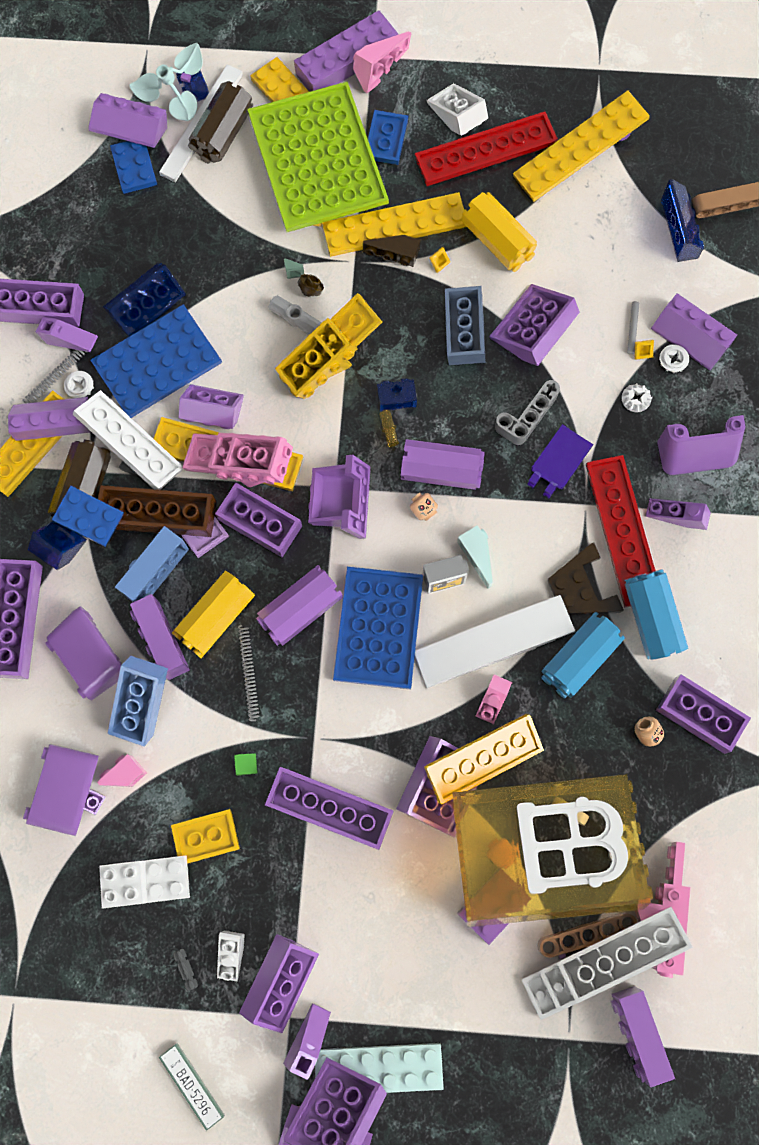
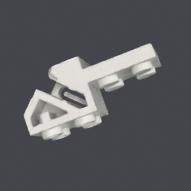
M187 856L99 866L102 908L190 898Z

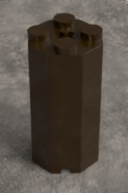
M230 81L220 84L189 137L188 147L195 151L201 160L207 164L222 161L248 116L247 109L253 107V103H251L252 96L242 86H232L233 82Z
M84 439L83 442H72L47 512L51 514V517L55 515L70 486L97 499L100 485H102L111 459V451L109 449L99 448L95 446L93 441Z

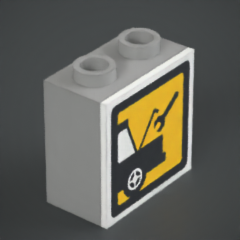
M462 555L423 565V577L428 594L465 584L469 568L467 561L462 559Z

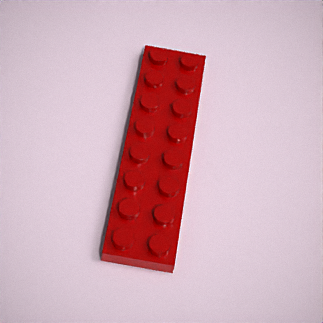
M541 112L415 153V159L426 186H430L550 147L558 139L546 112Z
M621 455L587 462L586 469L623 605L626 608L631 607L625 587V580L640 574H649L656 570L624 456Z

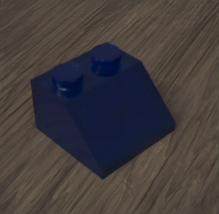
M52 521L32 533L27 550L54 569L59 570L71 562L87 539Z

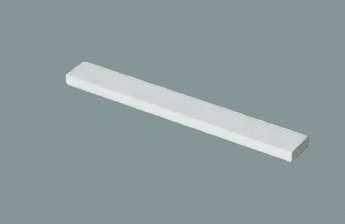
M228 64L226 65L161 168L160 176L176 183L195 152L188 147L190 135L220 84L230 81L233 82L232 86L236 87L243 75L241 70Z

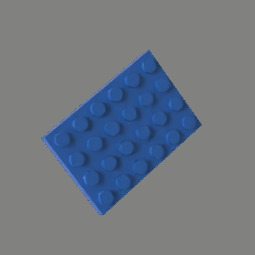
M183 304L91 359V362L122 410L130 418H133L220 365L222 360Z
M347 566L333 681L411 690L423 583L422 574Z

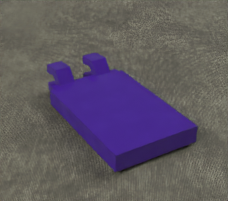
M562 424L532 466L531 470L534 473L527 485L534 488L542 477L550 482L543 493L544 496L550 498L556 488L562 490L594 444Z

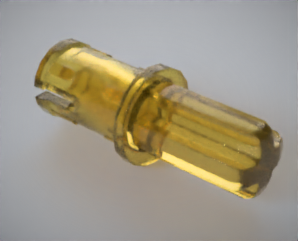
M383 410L380 412V417L383 425L382 432L385 433L387 446H397L399 442L390 410Z

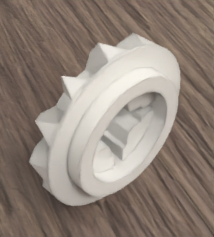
M669 345L661 351L659 360L661 366L666 371L676 373L682 372L687 367L689 355L683 347ZM677 354L676 361L671 364V358Z
M75 371L65 379L64 390L69 397H85L90 395L91 390L94 389V381L88 373ZM74 382L82 383L84 389L77 388Z
M637 383L629 385L622 393L623 405L632 412H642L651 403L650 390H647L645 385L641 386ZM634 394L637 396L642 395L640 401L638 399L632 400Z

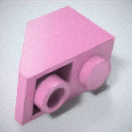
M493 675L476 713V717L494 724L512 682Z
M129 754L126 756L122 755L115 761L116 765L111 770L107 769L100 775L101 779L97 783L101 786L133 787L147 772L133 756Z

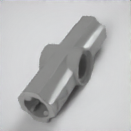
M278 295L272 298L268 306L269 310L287 320L292 327H298L308 334H311L322 323L304 312L299 305L291 304ZM294 314L299 315L296 318L291 317Z

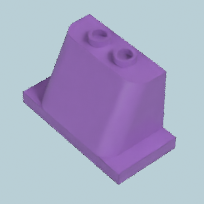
M346 455L345 465L312 468L308 523L315 526L341 527L342 530L358 539H365L370 466L354 455Z

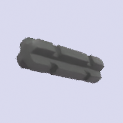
M180 949L174 952L173 957L175 962L178 961L177 967L182 980L186 982L184 983L186 990L191 991L197 988L198 983L196 978L193 979L194 973L189 960L185 958L187 957L185 950Z

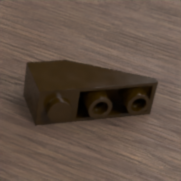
M407 235L364 240L363 252L369 256H378L386 261H395L403 266L414 267L420 251L421 240Z

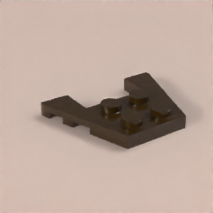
M594 542L547 580L554 597L561 595L568 615L594 612L599 614L608 612L621 613L624 611L618 595L598 601L583 566L601 558Z

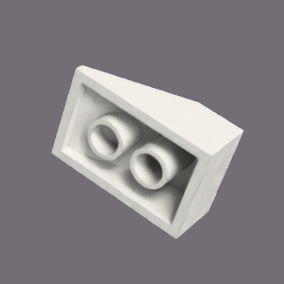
M454 83L427 100L429 106L452 131L461 136L488 119L485 99Z

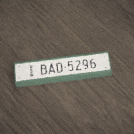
M178 1043L163 1053L159 1059L207 1131L224 1118V1113Z

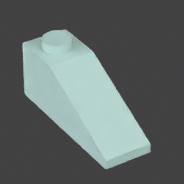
M477 525L460 535L457 543L486 587L490 588L493 581L487 540L488 535L484 529L480 530Z

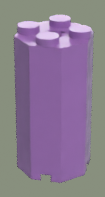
M406 439L401 480L474 490L480 488L485 453L481 449Z
M317 565L257 613L258 617L256 619L265 631L269 629L270 632L268 634L277 646L279 644L283 646L341 600L343 595L341 591L337 592L335 590L336 584Z

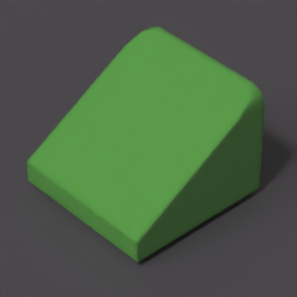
M256 753L234 755L237 776L258 774Z

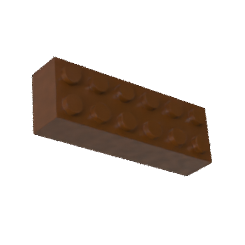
M100 485L98 500L124 512L116 530L159 533L165 526L177 535L212 537L217 504L212 494Z

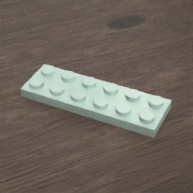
M441 1043L320 1049L315 1064V1078L326 1058H329L380 1083L386 1093L443 1090Z

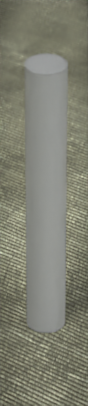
M637 301L632 302L628 354L635 353L639 302Z

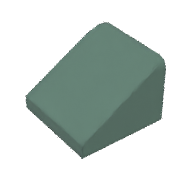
M284 259L287 279L297 278L304 274L303 264Z

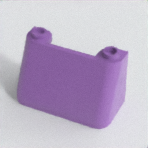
M744 416L729 418L725 424L726 430H723L721 433L689 437L688 430L684 425H667L657 441L663 470L669 475H678L732 467L739 457L745 431Z
M80 606L46 637L48 640L46 645L52 652H56L79 686L77 691L83 699L87 697L92 701L118 682L122 663L97 629L96 624L93 622L94 619L89 612Z
M49 744L48 748L44 747L41 759L45 761L31 807H26L23 819H26V824L76 836L99 755Z

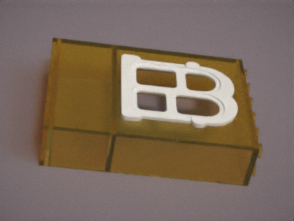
M627 774L453 792V811L467 927L645 909L651 903L650 900H653V892L651 886L647 885L646 878H649L647 864L644 865L642 856H645V849L643 843L639 841L638 835H641V828L639 822L635 820L634 814H637L636 802L632 801L631 798L633 785L631 780L628 781ZM583 811H596L600 813L606 822L604 832L595 837H581L577 813ZM554 814L568 815L571 831L570 839L548 842L536 841L533 827L534 817ZM602 846L610 852L612 864L604 872L577 874L574 868L572 849ZM561 850L564 855L566 875L543 878L540 874L538 853L541 851Z

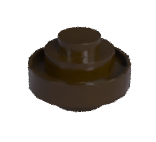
M311 274L301 275L297 282L302 293L307 297L320 296L324 289L320 279Z

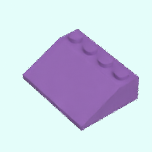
M531 284L493 331L490 338L523 361L538 366L580 311L574 297Z
M429 736L396 809L455 838L477 786L442 805L438 803L424 766L459 748L440 738Z
M326 1058L283 1140L289 1145H362L387 1093L380 1083Z

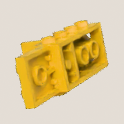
M357 293L331 319L327 318L299 346L281 361L275 368L279 378L290 387V392L296 398L306 399L311 397L315 392L314 390L318 386L325 384L328 378L352 366L348 360L354 356L357 346L382 321L363 297Z

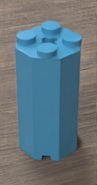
M660 569L649 574L644 573L626 579L625 587L646 658L650 660L671 656L670 654L676 652L678 654L689 649L668 577L664 570Z
M594 612L541 671L544 674L541 678L548 685H554L557 688L556 692L563 698L567 696L572 698L625 639L623 635L621 637L618 635L621 631L608 618L603 615L601 618L596 617L599 614L597 612Z

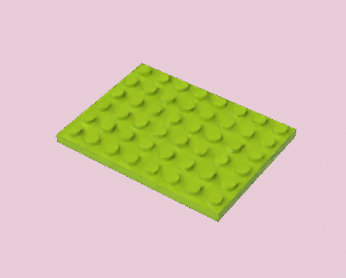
M348 81L247 109L286 232L389 204V199Z

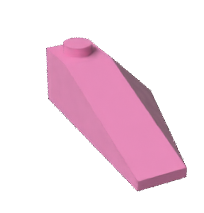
M408 31L366 45L356 51L353 57V70L365 93H369L381 82L379 78L382 74H387L390 71L393 61L397 62L407 51L411 32Z

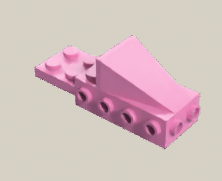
M218 433V435L193 434L183 469L192 472L216 474V477L224 480L232 478L242 482L247 487H253L263 482L267 484H274V482L283 483L293 447L287 443L285 438L279 436L270 437L235 433Z
M673 842L671 846H668L667 859H670V867H666L665 879L669 881L668 884L660 883V887H656L655 899L658 900V904L633 900V907L638 922L672 907L687 935L690 887L682 886L685 843ZM685 952L668 959L667 962L664 961L654 966L653 969L658 971L657 974L664 977L673 978V974L683 975Z

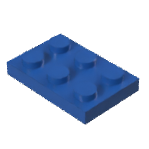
M374 110L368 142L375 161L399 165L408 124V115Z
M130 141L110 145L124 194L157 185L146 145Z
M70 486L52 521L106 547L124 512Z

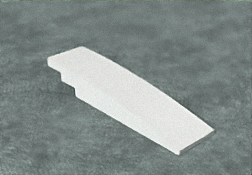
M561 595L416 650L415 657L425 684L429 688L536 649L538 646L574 633L575 629Z
M669 907L522 979V982L540 1020L671 959L693 948L674 910L672 907Z

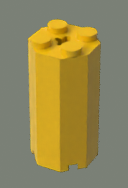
M487 192V195L485 193L478 195L469 203L470 209L468 212L466 210L463 211L461 221L508 270L516 272L525 261L528 262L535 256L533 251L537 247V241L489 192Z
M225 570L171 634L178 640L183 638L182 643L190 650L194 647L193 652L202 658L255 595L244 584L242 585L236 577Z

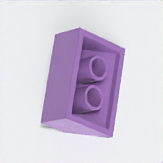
M190 384L180 397L179 418L185 419L187 422H200L206 426L215 425L220 426L222 429H233L238 422L244 395Z

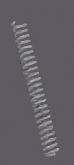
M77 350L70 353L68 359L65 358V361H62L60 366L54 368L55 371H52V374L49 373V376H46L47 379L44 378V381H41L39 386H36V389L33 388L31 394L28 393L23 402L25 404L26 402L31 403L30 401L35 403L32 398L37 400L35 395L40 398L39 394L43 395L41 391L45 393L43 388L48 390L45 385L51 388L48 382L53 385L51 380L56 383L54 378L59 380L57 376L61 378L59 373L64 375L61 370L66 373L63 367L69 370L66 366L67 364L72 368L69 362L74 365L72 360L77 363L75 358L80 360L77 355L82 358L81 354Z
M242 625L238 626V629H240L238 632L240 633V644H242L240 646L242 648L240 651L242 652V663H244L242 665L244 667L243 674L245 675L244 682H246L244 685L247 686L245 688L247 690L245 692L247 694L246 701H248L247 705H249L247 708L250 709L248 710V713H250L248 715L250 717L248 720L256 721V719L253 718H257L260 716L252 715L259 713V711H250L257 710L259 708L250 707L258 706L259 704L250 703L257 702L258 700H249L257 698V696H249L257 694V692H249L256 690V688L249 689V687H254L256 685H247L249 683H254L256 681H246L249 679H255V677H246L255 674L246 673L249 671H254V669H246L254 666H245L246 664H252L253 661L244 662L246 660L253 659L244 658L246 656H252V654H244L247 652H252V650H244L251 648V646L243 647L244 645H250L251 643H242L244 641H250L251 639H241L244 637H250V635H241L249 633V631L241 632L242 630H248L249 628H240L242 627Z

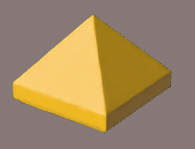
M443 247L429 258L436 273L440 272L450 263Z
M654 340L635 342L634 359L652 358Z

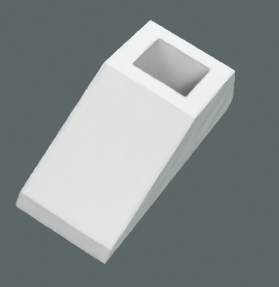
M230 931L220 932L217 978L227 981H238L244 949V934Z

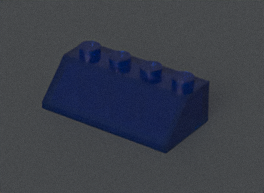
M670 179L662 195L661 203L677 262L698 259L704 250V243L699 237L700 230L695 222V211L691 208L690 204L691 196L687 193L686 186Z
M158 262L104 305L103 308L125 334L130 337L148 326L185 296L186 293L166 265Z

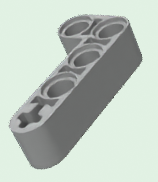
M554 380L545 382L519 419L509 413H500L495 423L496 432L516 445L523 444L555 402L560 391L559 384ZM541 403L544 405V407L539 408L538 406H536V404ZM531 417L534 421L528 422L525 418ZM505 421L508 423V426H502L500 422ZM520 431V432H522L524 435H523V436H517V435L515 434V432Z

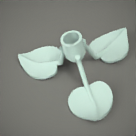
M199 44L189 45L176 56L174 65L177 69L169 68L163 64L157 68V75L146 73L135 82L129 84L133 93L142 101L153 102L159 98V89L162 88V82L170 85L177 97L170 101V113L178 120H191L197 111V100L189 91H184L181 95L173 85L175 79L173 72L179 74L185 72L186 74L194 75L200 71L203 58Z

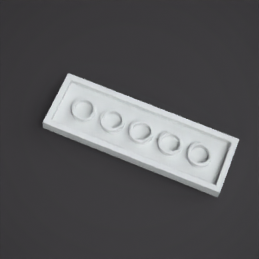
M101 390L74 410L73 415L154 490L163 488L183 470V466Z

